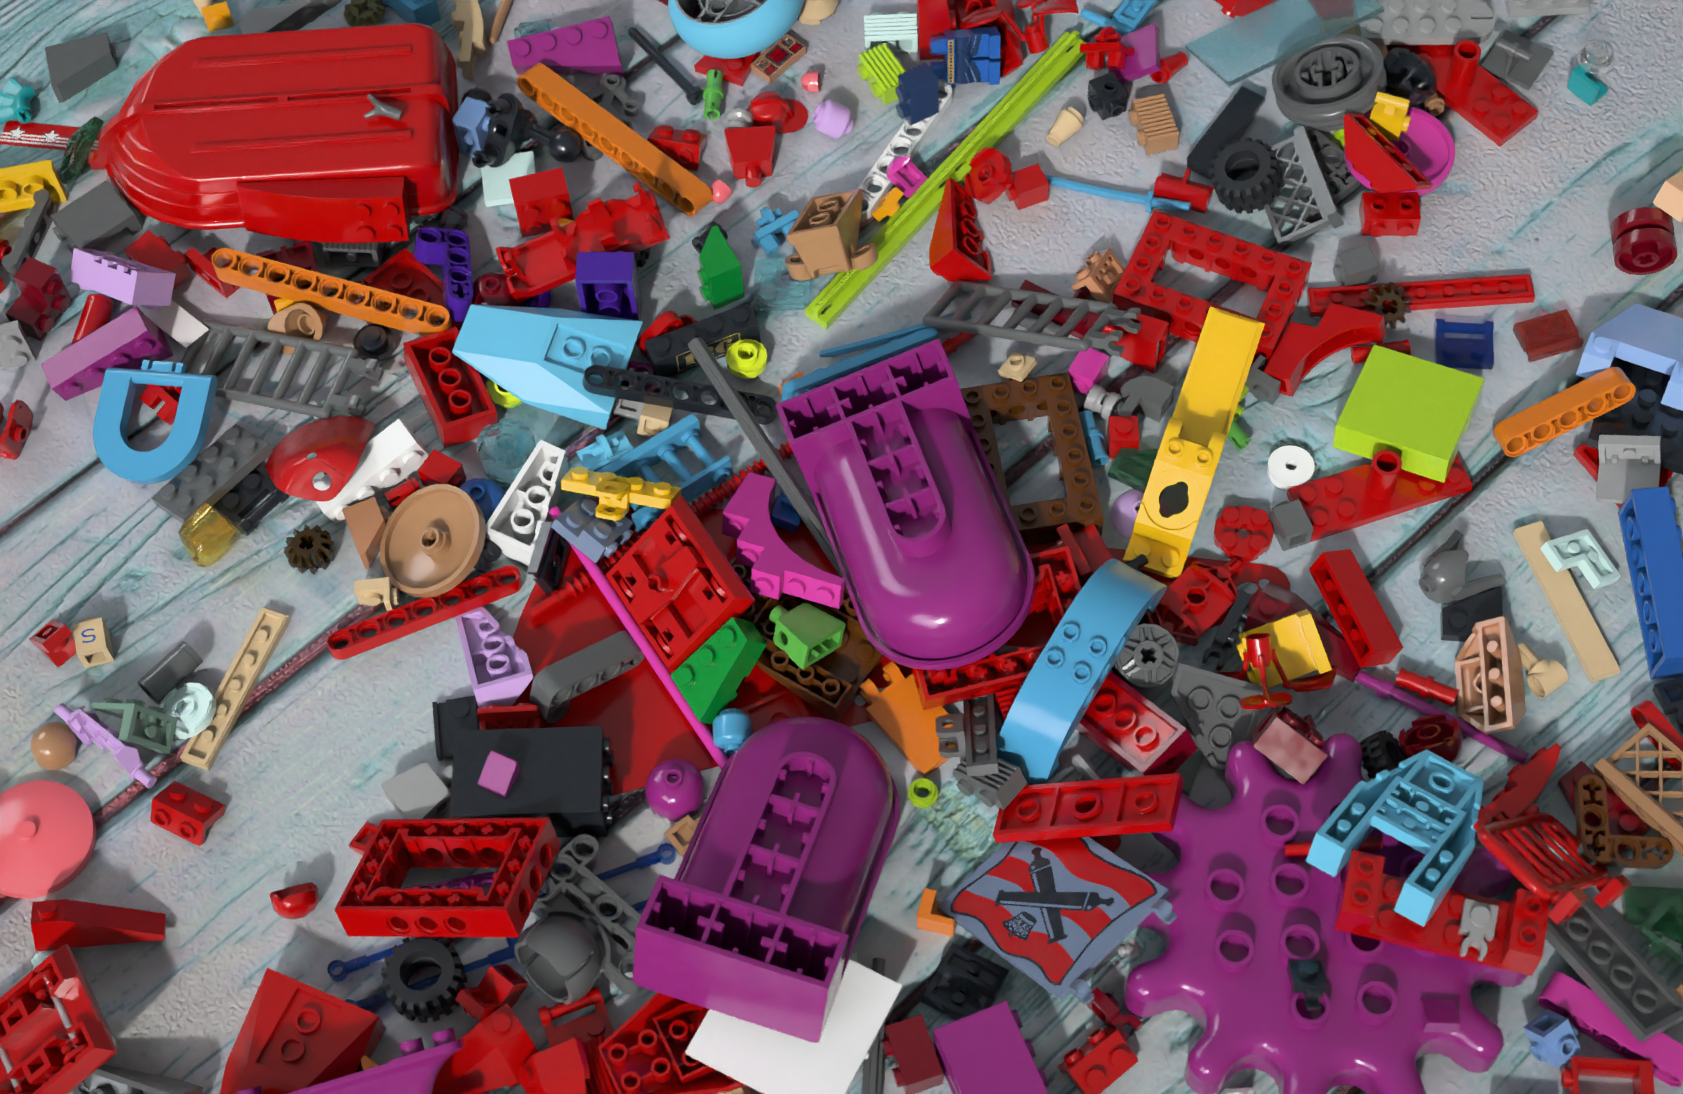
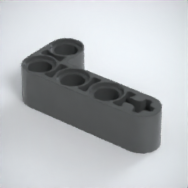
M620 631L538 672L533 679L529 702L532 705L538 706L541 716L547 724L556 723L567 713L572 698L635 668L643 661L645 656L628 631Z

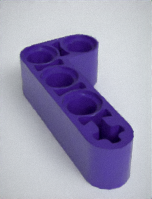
M420 228L417 232L414 257L421 263L442 266L444 307L448 310L451 320L457 322L464 321L472 304L474 294L469 236L462 230Z

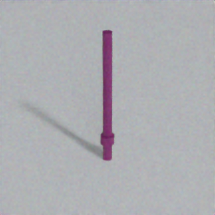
M1360 670L1355 680L1377 691L1376 695L1386 700L1391 698L1425 716L1443 714L1446 715L1447 720L1453 721V718L1457 719L1463 735L1523 765L1529 753L1491 734L1486 735L1474 726L1396 688L1395 683L1385 678L1382 681Z

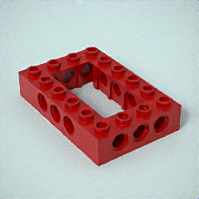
M1154 210L1113 293L1112 304L1117 305L1118 310L1127 311L1130 308H1141L1142 315L1169 322L1168 333L1198 343L1210 306L1265 323L1253 362L1262 355L1266 357L1264 365L1266 367L1289 326L1305 291L1312 263ZM1169 250H1172V258L1179 263L1184 264L1186 262L1203 268L1205 272L1210 273L1212 271L1231 278V281L1236 282L1238 280L1257 287V290L1268 292L1257 317L1254 318L1156 284L1155 278L1159 270H1163L1165 258Z
M1069 546L1030 554L1035 572V593L1044 592L1055 629L1081 590ZM1046 644L1024 649V646L1019 647L1015 652L995 656V653L990 654L986 659L952 668L950 673H946V669L922 670L911 668L922 709L936 708L1023 685Z
M550 818L382 819L334 910L347 936L519 938L561 844ZM410 868H500L493 875L494 881L487 896L484 889L477 886H471L470 889H449L448 886H442L441 889H420L419 886H414L413 889H400Z

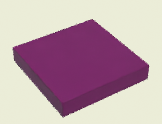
M1155 23L1121 36V41L1119 42L1123 43L1124 47H1133L1134 56H1126L1124 69L1115 70L1109 68V73L1113 72L1120 84L1131 82L1161 70L1159 28Z

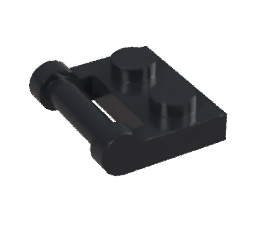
M255 468L212 507L226 521L245 536H248L254 531L253 527L279 503L283 504L290 497L279 490L271 480ZM268 494L271 495L259 507H257L247 518H243Z

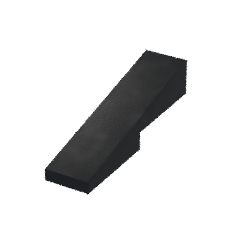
M1241 86L1188 155L1187 168L1211 179L1209 169H1212L1210 165L1212 159H1217L1215 154L1218 150L1223 151V146L1227 143L1232 145L1234 140L1241 139L1265 102V97Z

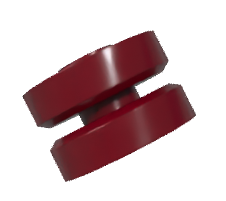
M1653 207L1632 209L1620 214L1613 220L1610 226L1615 266L1622 272L1632 275L1653 274L1669 267L1678 256L1673 218L1662 209Z

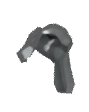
M1457 529L1454 530L1442 546L1423 562L1424 569L1420 574L1418 583L1425 596L1436 603L1459 601L1478 593L1501 588L1507 583L1501 573L1465 583V569L1469 554L1466 550H1457L1459 541L1463 536Z

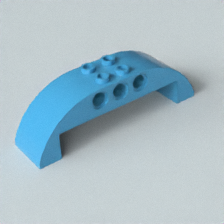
M1113 558L1100 566L1080 590L1025 679L1010 708L997 740L998 758L1019 767L1028 784H1047L1050 779L1055 777L1060 768L1059 755L1146 610L1150 613H1153L1167 590L1166 585Z

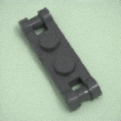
M45 189L34 193L33 199L35 204L29 216L24 220L22 231L19 237L14 240L11 253L4 256L1 261L4 269L8 271L7 274L10 280L14 283L16 282L13 277L29 257L35 259L53 222L51 215L57 212L49 192Z

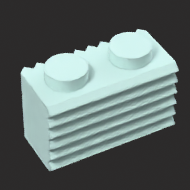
M903 11L897 14L883 15L882 13H873L871 15H864L865 51L886 43L894 54L918 52L916 13Z

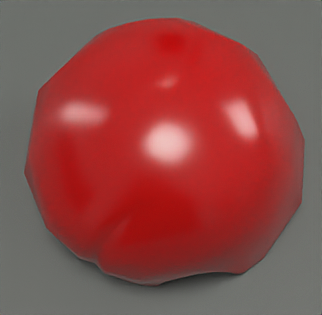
M312 882L270 893L274 911L279 916L292 920L304 918L313 912L320 901L317 885Z

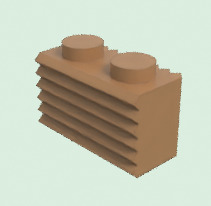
M1164 93L1132 100L1131 110H1128V119L1131 126H1136L1137 144L1139 147H1144L1146 155L1149 156L1150 154L1177 149L1179 131L1172 117L1171 110H1169Z

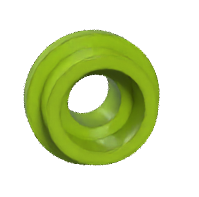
M919 778L910 784L908 799L917 808H929L938 799V788L933 781L927 778ZM921 791H925L929 795L925 798H921L918 796V793Z

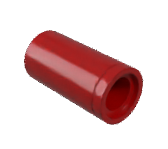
M90 294L87 296L71 345L109 323L114 308V303L111 299L100 294Z

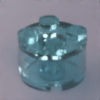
M511 418L501 419L499 423L492 426L490 424L487 425L480 432L477 439L478 454L485 476L501 485H511L536 447L534 436L529 427L522 421Z

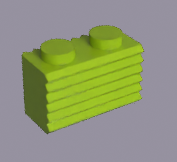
M883 43L864 53H860L858 56L859 66H857V72L861 80H867L870 84V90L874 98H880L883 105L899 99L895 88L899 86L898 76L907 71L889 46Z

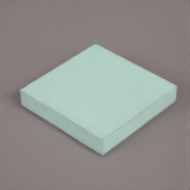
M533 151L513 154L508 162L500 167L485 166L481 168L486 207L514 203L508 179L536 173Z

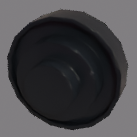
M369 324L357 331L353 338V346L359 351V358L362 360L376 359L378 362H381L392 355L395 349V338L391 329L387 326Z

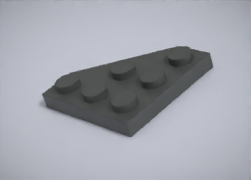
M1177 662L1169 694L1210 768L1224 772L1231 748L1240 741H1252L1251 733L1257 726L1261 709H1243L1240 707L1239 701L1248 696L1263 695L1262 686Z

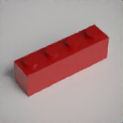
M1352 550L1322 552L1309 568V571L1359 667L1365 668L1389 664L1403 649V646Z

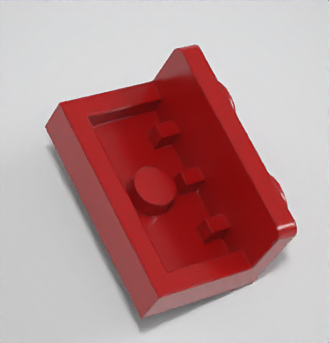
M660 125L653 129L647 137V141L683 168L698 170L700 167V153L707 145V134H702L695 129L683 131L676 130L669 125Z
M519 703L516 706L503 707L498 704H491L486 706V708L477 709L480 730L542 728V716L537 705Z
M174 780L152 798L150 821L197 846H201L205 842L206 829L224 815L225 805Z
M1099 1027L1092 1031L1087 1037L1088 1041L1080 1048L1076 1047L1067 1052L1063 1057L1064 1061L1058 1066L1061 1073L1068 1074L1081 1094L1102 1093L1139 1061L1119 1031L1108 1027Z

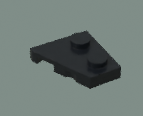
M1495 588L1442 608L1440 613L1441 640L1466 642L1473 633L1471 630L1475 623L1503 616L1502 588Z

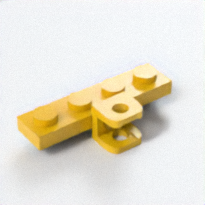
M572 467L561 479V490L599 497L595 516L613 521L622 519L629 512L630 503L667 510L681 496V488L671 486L666 482L653 483L644 481L639 477L626 478L616 476L612 472L600 473L589 471L586 467Z

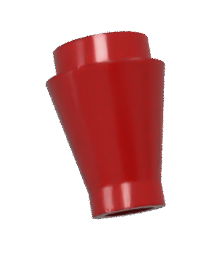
M1181 51L1176 54L1160 57L1161 70L1149 75L1156 83H1167L1183 67L1188 65V58Z

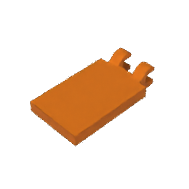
M891 661L883 667L885 672L883 677L890 685L879 693L875 684L870 679H867L859 685L861 688L859 693L870 704L866 708L868 717L915 770L925 778L950 759L940 756V737H937L936 718L948 715L949 713L942 706L923 710L913 674L905 679L898 666ZM948 724V725H945L944 727H951V726H953V725H952V724ZM952 744V745H948L947 747H948V748H952V747H955L956 745Z

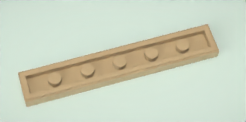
M1542 520L1514 529L1513 535L1590 683L1618 675L1621 669L1568 569L1556 572L1540 550L1545 542L1552 540Z
M265 607L261 608L214 694L216 712L213 720L205 730L190 738L180 756L183 762L210 771L291 621L289 615Z

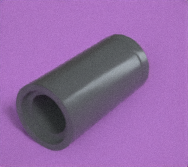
M181 641L137 683L152 700L159 703L203 661L191 646Z

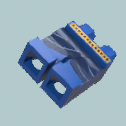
M997 27L955 31L944 30V36L930 38L931 55L944 54V61L930 62V69L937 76L938 80H945L947 85L988 82L989 85H1000V33Z

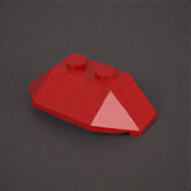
M1346 113L1343 117L1346 158L1353 164L1352 167L1356 172L1364 175L1370 181V186L1375 191L1390 193L1431 189L1433 184L1363 113Z

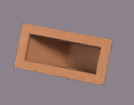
M375 497L342 509L365 569L372 566L380 551V542L386 527L385 523L389 520L385 506L379 507Z

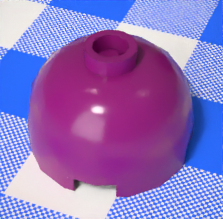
M679 758L667 759L657 764L650 771L645 784L646 800L654 814L657 813L661 817L668 818L671 822H678L686 815L690 817L695 816L707 797L705 779L698 767L690 761Z

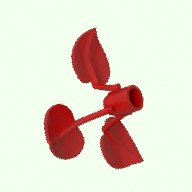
M1017 0V8L1031 6L1034 22L1024 27V33L1004 9H998L997 6L977 9L967 14L961 20L958 30L982 25L1003 16L1019 35L1020 41H1026L1030 54L1040 53L1050 47L1045 32L1044 15L1078 13L1077 0ZM1045 3L1044 5L1037 7V4Z
M1255 633L1245 637L1247 652H1243L1242 671L1217 672V674L1245 681L1247 679L1249 662L1252 663L1253 668L1260 669L1263 695L1248 696L1239 701L1240 707L1248 710L1285 707L1293 701L1292 695L1287 692L1269 694L1265 668L1271 665V660L1283 682V688L1294 689L1295 692L1328 689L1334 684L1336 677V667H1334L1332 670L1322 674L1288 681L1276 656V649L1271 646V638L1268 633Z

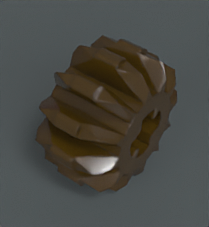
M1381 282L1378 283V292L1369 289L1367 292L1372 296V299H1363V303L1370 305V308L1364 311H1372L1384 315L1385 328L1388 324L1391 329H1396V319L1401 323H1405L1406 319L1402 316V313L1411 312V308L1404 306V304L1411 301V298L1409 296L1402 297L1405 288L1400 286L1395 290L1396 286L1393 282H1389L1387 287ZM1385 300L1388 302L1392 301V303H1389L1392 306L1390 311L1382 310L1385 308L1382 306Z
M306 524L303 531L294 529L293 534L295 537H286L287 547L284 548L286 558H288L290 566L293 569L298 568V571L302 574L309 569L315 575L316 568L318 567L326 570L325 562L333 561L334 556L332 552L335 551V545L331 540L330 533L327 530L322 531L318 525L311 530Z

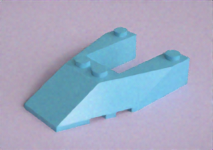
M1428 750L1400 762L1399 766L1391 771L1385 769L1377 773L1376 778L1369 782H1359L1317 831L1306 862L1336 877L1348 862L1351 851H1357L1374 828L1407 844L1426 856L1404 883L1394 911L1424 927L1439 907L1474 850L1476 830L1473 828V825L1478 821L1484 780Z

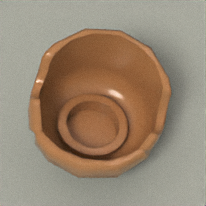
M61 722L45 723L39 726L32 736L31 752L41 768L48 770L61 769L75 760L78 740L67 724Z

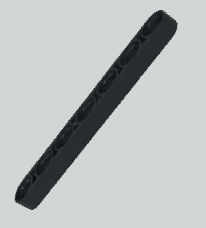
M591 365L584 372L583 387L592 394L736 420L714 386L602 365ZM597 374L603 378L604 382L593 384L589 381L588 377ZM627 380L631 383L632 387L627 390L621 389L616 382ZM647 385H655L659 388L660 392L652 395L646 392L645 387ZM682 390L687 393L688 398L679 400L674 397L673 392ZM737 390L759 424L767 425L774 421L777 413L775 404L777 403L772 397ZM710 395L715 398L716 403L707 405L702 402L701 397ZM760 405L768 406L772 413L763 415L758 412L757 407Z

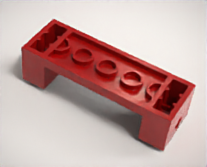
M1356 850L1351 851L1344 870L1334 930L1532 976L1543 957L1549 917L1547 914L1550 910L1551 900L1542 899L1531 891L1520 888L1517 889L1510 903L1449 889L1437 910L1423 927L1394 911L1407 879L1383 874L1385 857ZM1465 899L1499 906L1494 937L1492 941L1484 940L1488 949L1482 962L1478 961L1479 951L1475 947H1468L1465 957L1460 956V947L1464 939L1468 937L1458 934Z

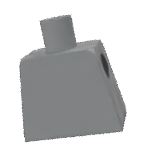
M421 763L383 782L381 786L386 797L403 819H440L450 809L451 793L448 788L452 785V765L447 766L436 774L428 763Z

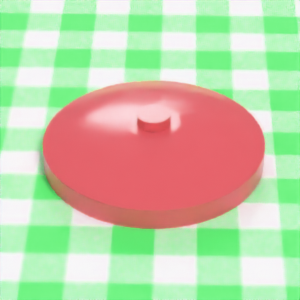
M39 780L16 785L0 794L1 894L21 899L46 896L67 886L86 867L95 848L96 823L89 806L76 791L61 783Z

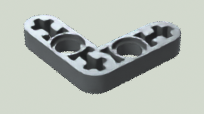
M1307 130L1323 171L1328 175L1326 179L1329 186L1336 187L1339 190L1338 193L1333 194L1337 204L1356 190L1361 183L1348 169L1344 158V151L1321 132ZM1329 155L1335 156L1338 162L1328 163L1324 157ZM1308 190L1302 196L1301 201L1308 203L1312 191ZM1302 207L1299 208L1301 214H1302V212L1304 211L1305 208H1302ZM1311 210L1307 218L1317 219L1321 217V214Z

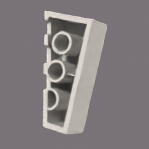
M397 419L366 444L354 473L340 493L330 501L315 502L322 512L337 524L345 519L342 511L343 508L372 497L378 500L385 496L384 492L406 482L405 478L411 479L419 476L417 470L430 453L400 419ZM326 474L313 485L317 490H327L331 486V478Z
M540 440L486 523L485 538L492 542L501 554L529 566L542 522H552L549 510L557 506L561 494V479L568 471L565 450Z

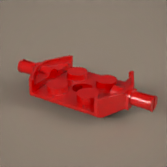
M1233 557L1224 567L1194 561L1167 587L1152 613L1156 625L1166 629L1176 642L1197 646L1198 639L1237 599L1239 593L1232 581V575L1242 567L1241 561H1237V558ZM1199 594L1203 597L1204 601L1195 604L1188 600V596Z

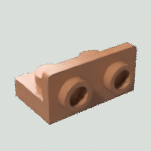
M1110 248L1101 253L1095 251L1084 260L1085 266L1076 272V279L1071 285L1073 291L1086 285L1090 294L1098 302L1110 303L1112 301L1113 293L1125 268Z

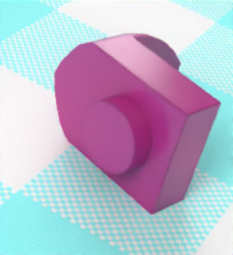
M903 155L893 159L887 168V178L907 198H910L928 179L909 160L912 157L911 155Z

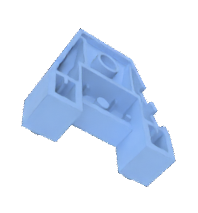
M1636 303L1591 332L1576 375L1590 378L1611 368L1615 357L1670 375L1671 377L1661 404L1683 411V318Z

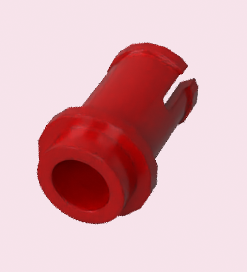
M407 477L405 478L406 482L384 492L392 509L412 493L421 489L415 477L411 479Z

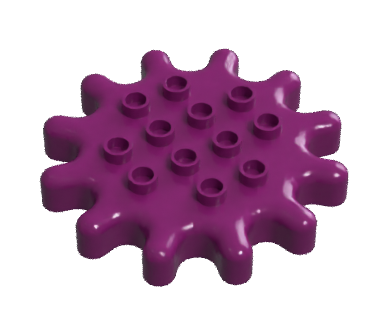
M1336 733L1325 741L1326 744L1324 746L1328 756L1304 785L1297 779L1287 778L1278 773L1271 764L1270 759L1253 747L1252 741H1240L1229 751L1224 771L1225 783L1232 796L1231 802L1218 808H1205L1181 793L1174 831L1151 832L1157 841L1175 855L1178 863L1172 870L1166 873H1142L1170 891V895L1165 900L1172 904V911L1176 913L1177 918L1171 924H1166L1152 912L1138 925V927L1155 931L1162 938L1166 950L1159 957L1132 968L1127 976L1124 1000L1128 1009L1137 1016L1151 1017L1166 1011L1180 1010L1187 1012L1196 1019L1203 1034L1188 1054L1184 1078L1190 1089L1198 1094H1216L1233 1075L1247 1068L1258 1069L1272 1077L1278 1086L1279 1094H1327L1332 1088L1340 1085L1356 1086L1367 1094H1426L1415 1065V1061L1420 1057L1430 1053L1442 1054L1469 1072L1482 1073L1494 1066L1502 1051L1504 1036L1501 1029L1494 1021L1476 1008L1471 999V990L1479 985L1516 987L1521 985L1529 975L1334 930L1344 870L1347 863L1336 877H1333L1306 862L1308 855L1285 857L1284 844L1313 842L1317 831L1359 782H1365L1361 772L1362 747L1352 735ZM1374 828L1368 837L1381 836L1382 849L1360 851L1385 857L1382 873L1405 879L1410 877L1426 856L1377 828ZM1484 845L1474 847L1473 852L1450 889L1491 898L1503 893L1514 875ZM1288 960H1321L1328 982L1326 993H1323V997H1319L1321 1010H1307L1303 993L1292 992L1287 973ZM1454 999L1460 1018V1027L1457 1033L1423 1032L1420 1000Z

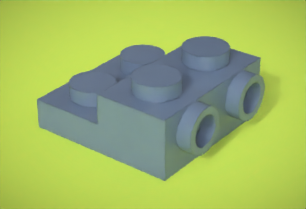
M582 495L561 513L550 527L593 562L597 563L604 556L609 558L618 548V543L624 545L633 534V531L630 529L633 522L626 516L618 521L596 517L595 509L597 504L586 495Z

